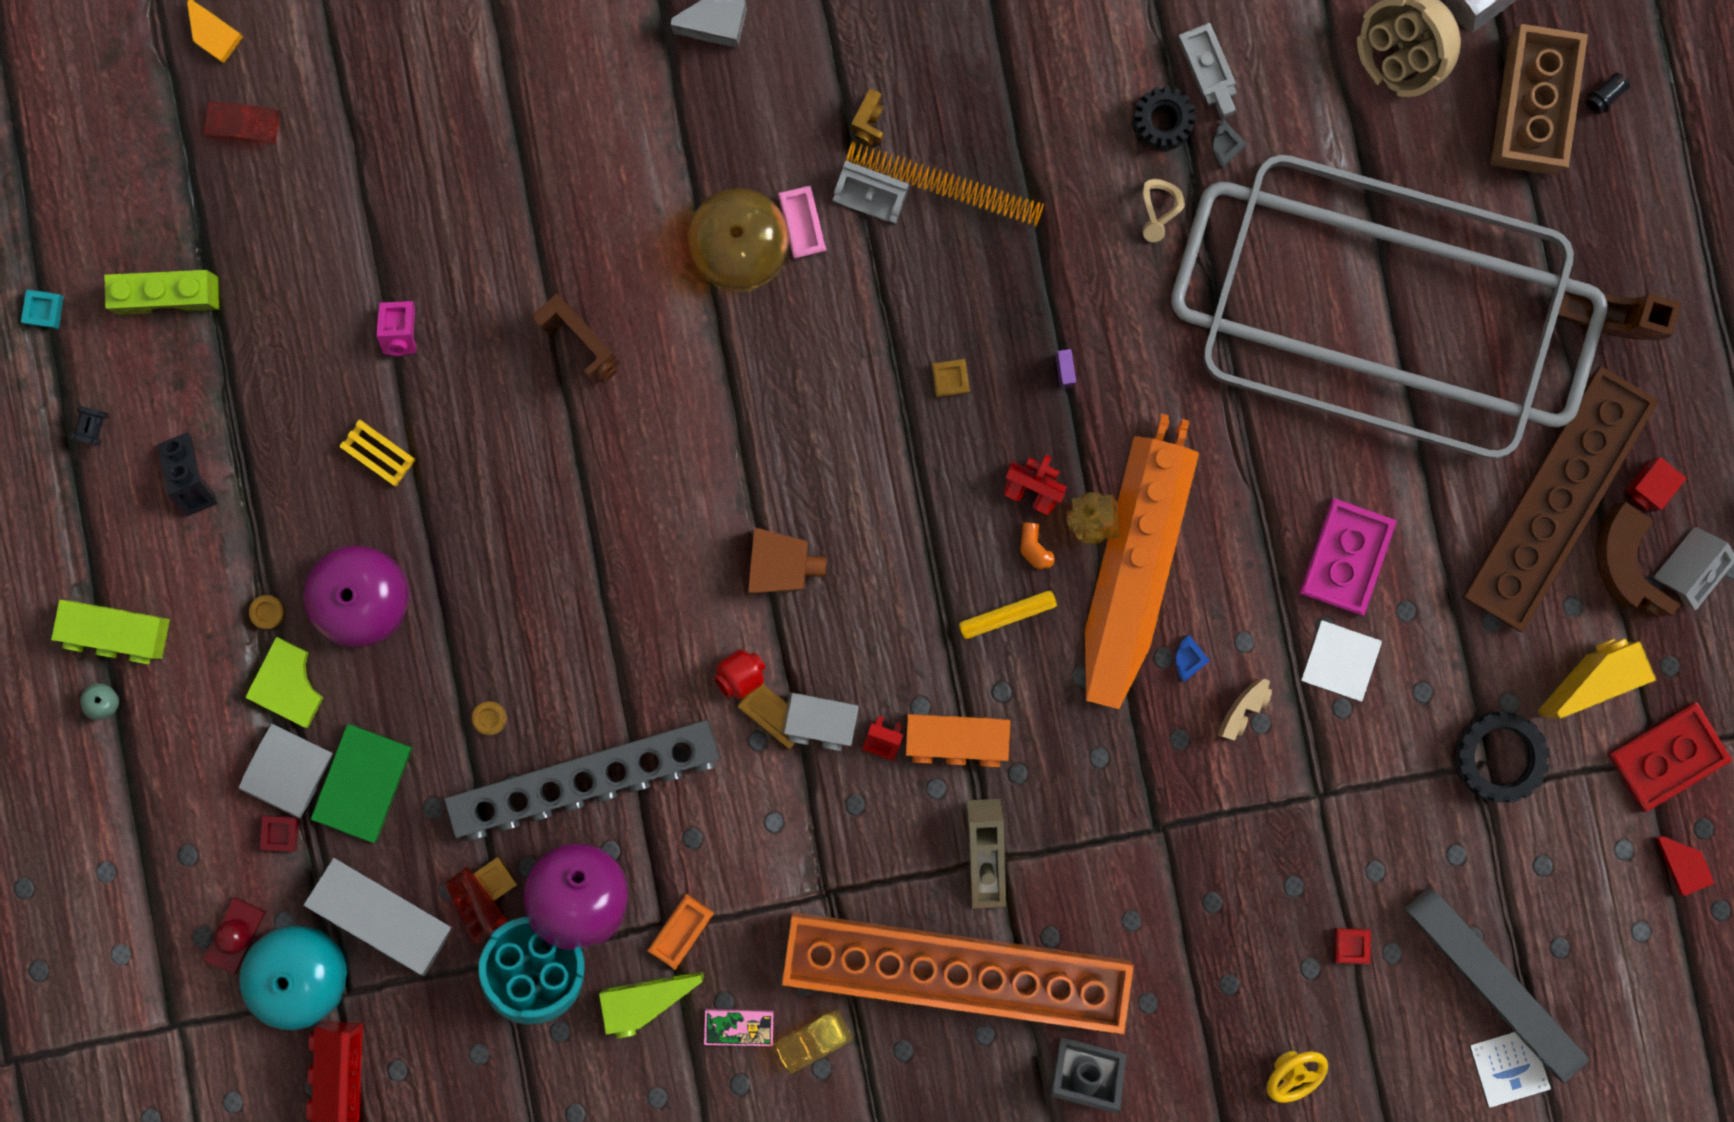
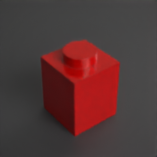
M1658 457L1648 460L1624 491L1632 497L1630 501L1638 509L1644 512L1659 511L1665 507L1687 478L1664 459Z

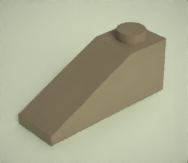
M1001 799L966 801L972 909L1006 907L1004 819Z

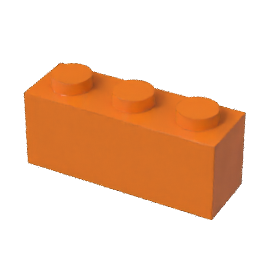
M907 714L905 755L912 756V762L932 763L933 757L946 758V764L966 765L967 759H979L980 766L1000 767V761H1008L1009 719Z

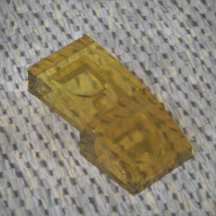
M834 1009L807 1026L800 1027L773 1043L788 1074H792L854 1039L839 1010Z

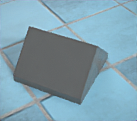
M1061 1037L1047 1086L1050 1095L1118 1114L1121 1106L1127 1054Z

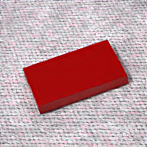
M1692 702L1607 753L1642 812L1650 811L1733 761L1698 702Z

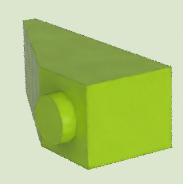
M703 971L602 989L599 996L606 1035L615 1033L616 1038L635 1035V1029L642 1028L702 983L704 979Z

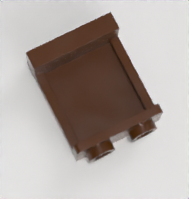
M557 293L532 315L549 336L563 323H566L597 358L583 372L594 384H597L599 381L602 383L607 382L618 371L615 367L620 363L618 359Z

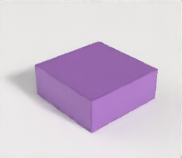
M1071 349L1057 351L1055 359L1060 388L1073 387L1076 384L1072 351Z

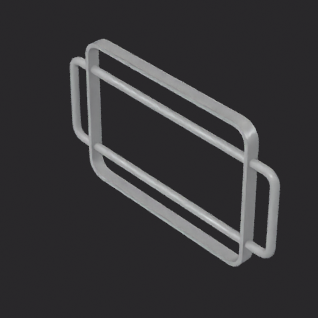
M1290 155L1271 157L1263 163L1255 177L1252 188L1230 182H1218L1211 184L1204 190L1198 204L1171 297L1173 311L1180 319L1210 329L1204 348L1203 362L1212 378L1238 388L1483 459H1498L1515 450L1522 439L1527 420L1549 427H1561L1567 425L1575 418L1581 404L1607 314V301L1599 288L1569 278L1574 252L1570 241L1558 231ZM1277 166L1290 167L1545 239L1554 243L1561 252L1562 265L1559 275L1262 192L1259 191L1264 174L1271 168ZM1219 195H1227L1248 201L1217 308L1214 316L1189 309L1185 305L1184 300L1213 201ZM1255 204L1555 288L1521 404L1222 319L1223 310ZM1566 291L1590 299L1594 307L1566 406L1561 413L1552 414L1531 408L1563 295ZM1217 331L1517 417L1512 437L1504 449L1498 451L1488 450L1226 374L1214 365L1211 357Z

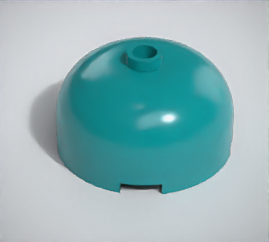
M522 917L504 924L491 935V939L485 946L482 956H480V984L488 1003L504 1018L520 1024H541L562 1015L578 997L584 978V958L581 947H575V950H567L547 943L531 928L528 923V917ZM531 978L538 980L539 983L536 987Z
M296 924L283 926L262 936L248 950L242 962L239 975L241 995L249 1011L264 1024L281 1030L304 1029L327 1017L338 1006L345 988L347 965L337 943L323 931ZM286 978L289 985L281 988L278 983Z

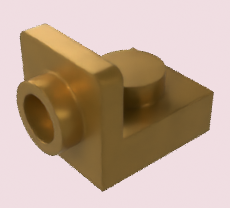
M871 88L851 123V131L855 133L854 137L858 141L872 146L873 143L880 146L884 139V133L869 124L871 122L876 125L884 106L880 105L882 94Z

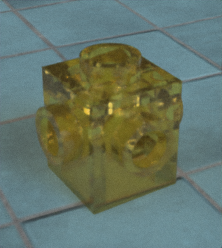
M1085 493L1082 495V498H1072V510L1067 511V522L1069 530L1074 531L1079 541L1087 544H1098L1103 542V539L1119 538V510L1113 495L1102 496L1100 493Z

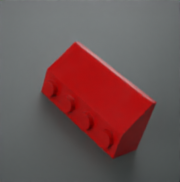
M322 1021L315 1026V1031L312 1030L310 1032L309 1050L314 1051L313 1065L309 1066L307 1076L308 1086H312V1099L308 1100L306 1107L307 1120L311 1122H360L363 1022Z

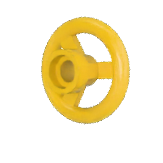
M1290 1051L1281 1055L1274 1064L1275 1071L1267 1083L1268 1096L1279 1103H1289L1307 1096L1324 1080L1328 1071L1327 1059L1318 1052L1298 1054L1295 1051ZM1315 1062L1318 1064L1317 1071H1308L1303 1064ZM1282 1079L1284 1082L1280 1086H1278V1083ZM1304 1082H1307L1298 1089L1288 1092L1294 1086H1298Z

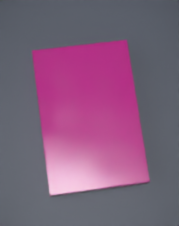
M1332 498L1298 594L1364 616L1397 520Z

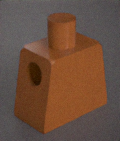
M754 528L748 593L759 594L804 590L805 576H826L827 557L807 556L808 541Z

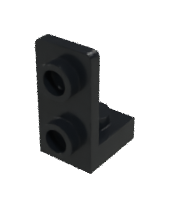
M184 433L160 443L157 448L168 495L185 516L188 517L218 504L216 494L200 475L191 436L188 433Z

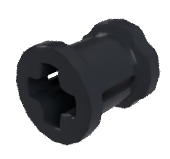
M78 406L79 417L75 432L71 433L69 438L100 446L101 440L98 438L103 419L108 418L109 413Z

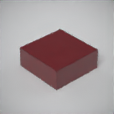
M262 816L260 850L297 851L299 819L293 816Z

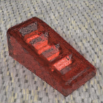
M468 867L462 869L445 883L466 932L474 945H477L507 922L505 916ZM462 882H463L464 887H465L464 890H463V888L460 886V884H461Z

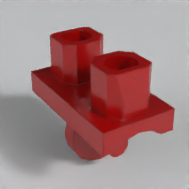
M1045 454L1042 462L1029 457L1025 465L1026 467L1012 461L1005 477L1007 482L1004 495L1015 501H1020L1025 489H1031L1038 493L1032 507L1048 515L1057 502H1062L1067 486L1054 481L1057 479L1060 471L1048 466L1052 457Z

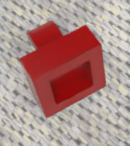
M880 716L875 724L871 723L862 750L894 761L904 735L900 733L901 723L897 722L894 729L890 730L882 727L884 717Z

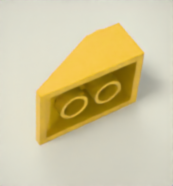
M1612 638L1596 644L1597 651L1587 654L1539 708V716L1561 719L1655 681L1656 679L1640 641L1627 642L1626 638L1619 640Z

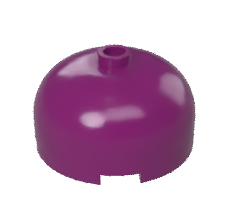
M359 545L340 547L320 558L310 570L303 591L304 608L312 626L327 640L347 647L372 646L389 638L403 623L402 620L407 610L408 600H410L408 581L398 563L386 553ZM351 590L353 592V598L350 601L346 602L345 600L348 598Z
M581 843L556 847L538 859L528 874L524 889V907L529 920L528 923L541 939L553 946L575 950V947H586L596 943L600 945L618 930L625 917L628 902V886L625 875L615 859L598 847Z

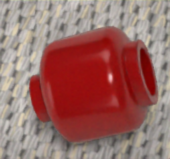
M738 649L716 665L714 681L727 698L734 697L735 699L742 700L763 685L764 675L762 671L766 667L762 659L755 652L750 655L747 651Z

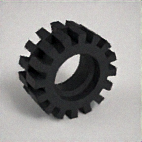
M1164 86L1163 89L1155 87L1150 93L1147 91L1139 100L1132 116L1134 117L1132 127L1136 129L1135 136L1137 139L1141 138L1143 140L1142 144L1145 147L1150 145L1154 151H1158L1160 148L1165 152L1169 151L1172 147L1174 149L1179 147L1188 138L1194 127L1196 115H1193V111L1195 108L1193 103L1189 104L1190 98L1187 94L1184 96L1179 94L1180 89L1175 88L1172 91L1170 86ZM1167 107L1174 112L1176 125L1171 130L1161 131L1153 126L1151 114L1156 108Z

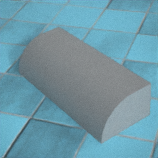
M335 858L332 859L304 904L305 907L422 976L427 974L451 931V927Z

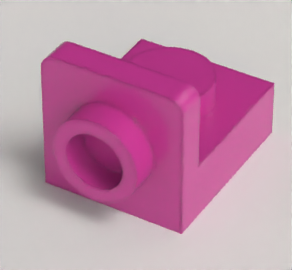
M413 301L379 303L377 339L384 355L403 356L416 353L417 345L413 337L415 306Z

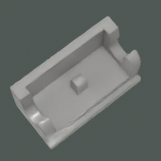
M845 161L834 191L833 202L896 225L909 184Z

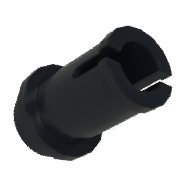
M1615 72L1598 90H1592L1588 93V99H1586L1587 107L1597 115L1607 113L1611 109V104L1630 88V83L1626 77L1619 83L1618 80L1623 75Z

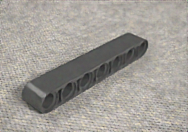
M1428 886L1404 908V911L1559 1081L1563 1084L1567 1083L1589 1062L1588 1057L1433 888Z

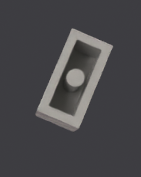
M789 692L781 732L788 734V741L808 745L810 738L822 741L823 748L842 751V745H852L859 706Z

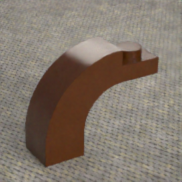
M1565 291L1557 318L1583 325V329L1588 330L1593 313V303L1586 297ZM1650 293L1639 298H1625L1604 294L1607 301V314L1601 331L1602 334L1636 340H1663L1673 336L1682 303Z
M1627 502L1614 504L1602 523L1596 544L1597 566L1605 587L1613 598L1625 608H1637L1641 602L1640 608L1653 617L1673 616L1680 604L1651 585L1641 574L1637 563V550L1640 541L1654 521Z

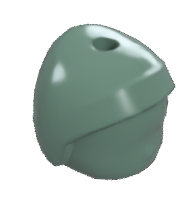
M94 684L86 688L80 698L81 709L88 718L103 720L115 713L119 706V697L110 686ZM101 698L100 703H95L96 700Z

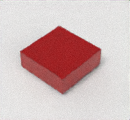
M1335 928L1334 962L1370 964L1371 930Z

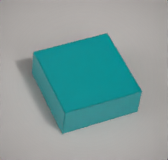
M26 290L21 323L59 329L64 296L55 293Z

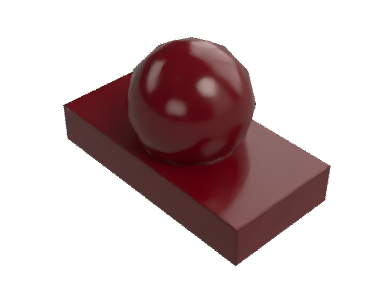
M233 898L221 924L215 930L213 941L203 960L233 975L236 974L267 911L240 898Z

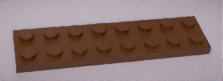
M1602 366L1596 368L1585 387L1575 418L1560 429L1461 598L1518 632H1524L1658 404V399Z

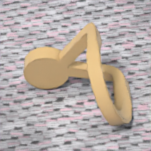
M1152 179L1144 183L1142 190L1151 220L1144 225L1143 235L1149 242H1158L1165 236L1164 224L1180 213L1185 203L1183 194L1178 187L1164 180ZM1154 188L1166 190L1174 197V207L1158 220L1150 197V189Z

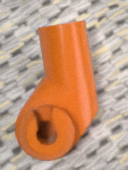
M1023 523L1020 546L1022 556L1034 568L1041 570L1052 567L1055 561L1054 554L1051 551H1046L1038 543L1039 524Z

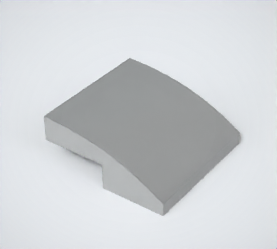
M271 724L245 772L239 790L301 819L317 791L316 786L331 762L333 753Z

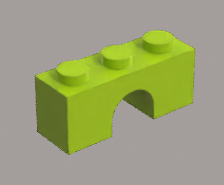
M208 270L104 275L106 309L118 315L152 313V309L176 308L184 311L219 310L218 276Z

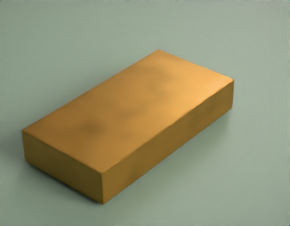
M764 684L744 698L737 706L787 748L790 749L795 744V742L788 741V734L781 732L787 703Z

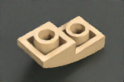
M1258 678L1240 694L1226 714L1217 734L1218 736L1235 741L1237 735H1243L1248 722V717L1244 716L1245 711L1259 713L1261 707L1265 709L1270 701L1272 689L1268 688L1269 680Z

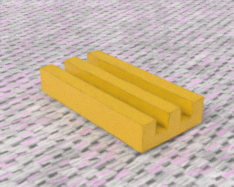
M359 419L355 424L354 430L349 432L348 438L339 447L389 483L397 486L416 459ZM362 431H365L404 459L403 465L401 466L359 436ZM354 442H357L397 471L395 476H392L353 448Z

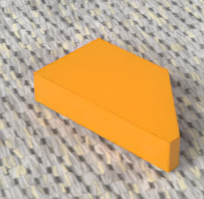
M188 0L187 5L193 42L224 64L243 36L195 1Z

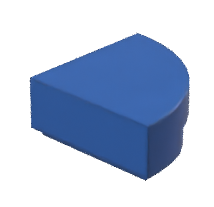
M1189 634L1182 639L1175 654L1176 671L1181 681L1185 682L1210 661Z

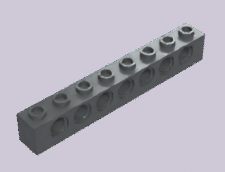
M710 719L454 795L445 798V803L455 837L466 836L468 842L487 836L485 829L498 826L500 832L520 826L518 819L531 816L532 822L551 817V810L564 806L565 812L584 807L583 800L596 796L597 801L601 802L617 797L616 790L629 786L630 792H635L650 787L648 780L662 777L664 783L683 777L681 771L694 767L696 773L714 768V761L720 759L721 756ZM684 742L691 747L692 755L688 761L682 762L675 758L673 751L677 743ZM646 752L654 753L659 759V766L655 771H647L642 767L641 758ZM613 762H619L626 768V776L622 781H615L609 775V767ZM580 772H587L593 778V786L589 791L581 790L577 786L576 778ZM547 782H554L560 787V796L555 801L549 800L544 794V786ZM517 791L524 793L527 797L528 804L524 810L515 809L511 803L512 795ZM483 801L491 803L495 809L494 817L491 820H485L479 814V806Z

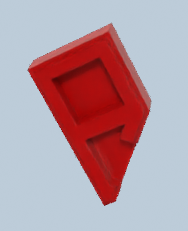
M1659 835L1655 837L1679 895L1686 896L1715 883L1701 851Z

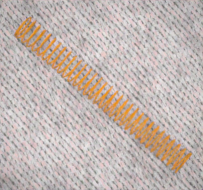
M852 141L846 161L849 162L851 156V163L856 141ZM862 143L860 144V147H859L858 152H857V154H856V157H855V159H854V161H853V164L855 163V161H856V159H857L856 165H858L859 156H860V152H861V148H862ZM867 145V147H866V149H865V152H864V154H863V157H862V159H861V161H860V163H859V166L861 165V163H862V161H863V166H862V167L866 168L867 165H868V163H869V169H870L871 161H872V157H873V153H874V149H875L874 147H873V149H872V151H871V154H870V156H869V159H868V161H867V163H866V165H865V167H864L865 159H866V154H867V150H868V145ZM879 149L878 154H877V156H876V159H875V161H874V163H873V166H872V168L870 169V170H872L873 167H874V165H875V172H876V169H877V164H878L879 155H880V151H881L880 149ZM887 152L884 153L880 166L877 170L878 172L882 165L881 174L883 172ZM893 153L891 154L889 161L886 165V168L883 172V174H885L888 167L887 176L889 175L890 177L894 169V179L897 178L900 172V181L903 180L906 174L905 183L909 182L913 174L911 182L912 186H914L919 176L917 185L918 188H920L925 178L924 190L927 189L931 180L930 192L933 191L938 180L936 187V195L939 193L943 185L942 196H944L950 185L948 198L952 196L953 191L956 187L954 200L958 198L960 191L962 189L960 202H963L969 189L966 204H969L975 191L972 204L973 206H975L981 193L979 209L983 205V202L987 195L985 211L988 209L990 202L993 198L991 213L994 211L997 202L1000 198L997 209V215L1000 213L1005 200L1006 203L1003 216L1006 215L1012 202L1009 218L1013 216V213L1018 204L1015 220H1018L1020 213L1023 209V206L1025 204L1021 222H1024L1031 206L1028 218V225L1030 224L1033 215L1037 209L1034 227H1037L1044 206V203H1042L1038 215L1040 207V202H1038L1031 216L1034 204V200H1032L1025 214L1028 199L1026 198L1024 200L1023 205L1019 211L1022 197L1019 196L1016 205L1013 209L1015 200V194H1013L1009 202V205L1006 209L1009 198V192H1007L1003 200V203L1000 207L1003 189L1000 191L999 196L994 205L997 188L994 189L988 203L991 186L988 187L986 194L983 198V201L981 203L985 184L982 185L975 201L979 182L976 183L972 191V194L969 198L972 180H970L966 192L963 196L966 184V178H964L962 185L959 189V192L957 194L960 175L958 176L956 183L953 187V190L950 194L954 173L952 174L949 183L946 187V190L944 192L948 171L945 173V176L938 190L942 170L939 171L936 181L932 187L936 168L933 169L929 181L926 185L930 166L927 167L923 179L920 183V178L924 164L921 165L919 172L916 176V179L913 183L917 167V161L915 162V165L907 181L911 159L909 160L906 170L901 179L905 157L903 158L899 170L895 176L899 155L897 156L893 168L889 174Z

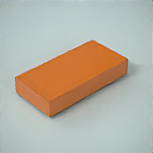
M686 894L647 951L676 970L714 912Z

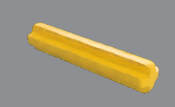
M1046 591L959 623V628L963 638L969 639L1055 608L1057 606L1056 599L1052 591Z

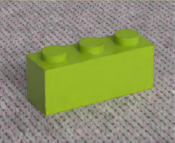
M59 600L51 640L63 642L62 648L83 652L84 646L96 648V655L116 658L117 652L130 654L129 661L150 664L151 659H162L170 619L71 600Z

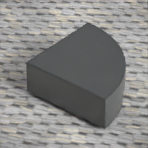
M1225 120L1217 128L1212 142L1213 155L1221 169L1247 145Z

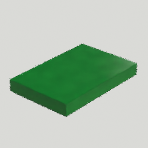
M347 724L311 820L366 841L377 843L413 747L356 725Z

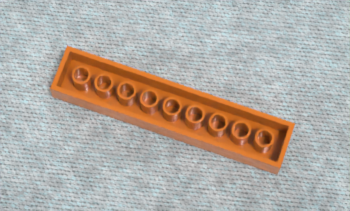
M793 912L782 985L1124 1034L1134 965L1125 959Z

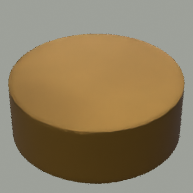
M270 595L256 598L249 608L251 621L262 629L278 627L286 615L283 602L279 598Z
M483 702L473 711V726L481 734H497L506 724V712L496 702Z

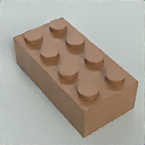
M1520 24L1510 34L1491 158L1492 166L1556 176L1569 167L1588 34Z

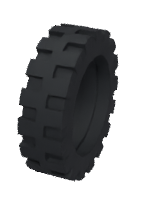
M1488 712L1481 717L1478 716L1472 719L1471 723L1461 730V737L1459 741L1456 740L1454 746L1456 756H1453L1454 765L1457 766L1459 771L1457 775L1467 785L1466 788L1483 799L1501 803L1516 802L1521 798H1527L1532 795V791L1535 788H1539L1544 782L1542 778L1544 773H1548L1550 766L1547 764L1550 750L1546 748L1545 742L1547 740L1544 734L1538 731V726L1532 721L1525 719L1522 715L1509 712ZM1503 728L1512 730L1522 738L1527 747L1528 761L1525 771L1518 780L1511 784L1496 785L1491 784L1480 775L1476 768L1474 756L1477 744L1485 734L1492 730Z

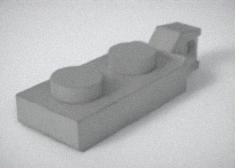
M1207 23L1180 34L1178 41L1202 98L1205 99L1208 106L1211 104L1215 105L1221 120L1234 115L1236 108L1231 96L1236 95L1234 87L1236 82L1212 25Z

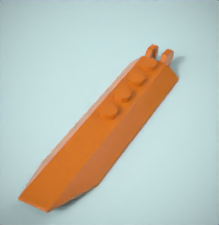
M1162 413L1159 417L1154 439L1138 436L1133 438L1085 627L1086 701L1120 709L1151 646L1199 452L1183 446L1189 427V420L1181 419L1177 426L1174 444L1163 441L1169 425V415Z

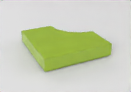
M276 637L245 698L305 728H309L324 697L312 688L307 679L306 661L309 652L280 637Z

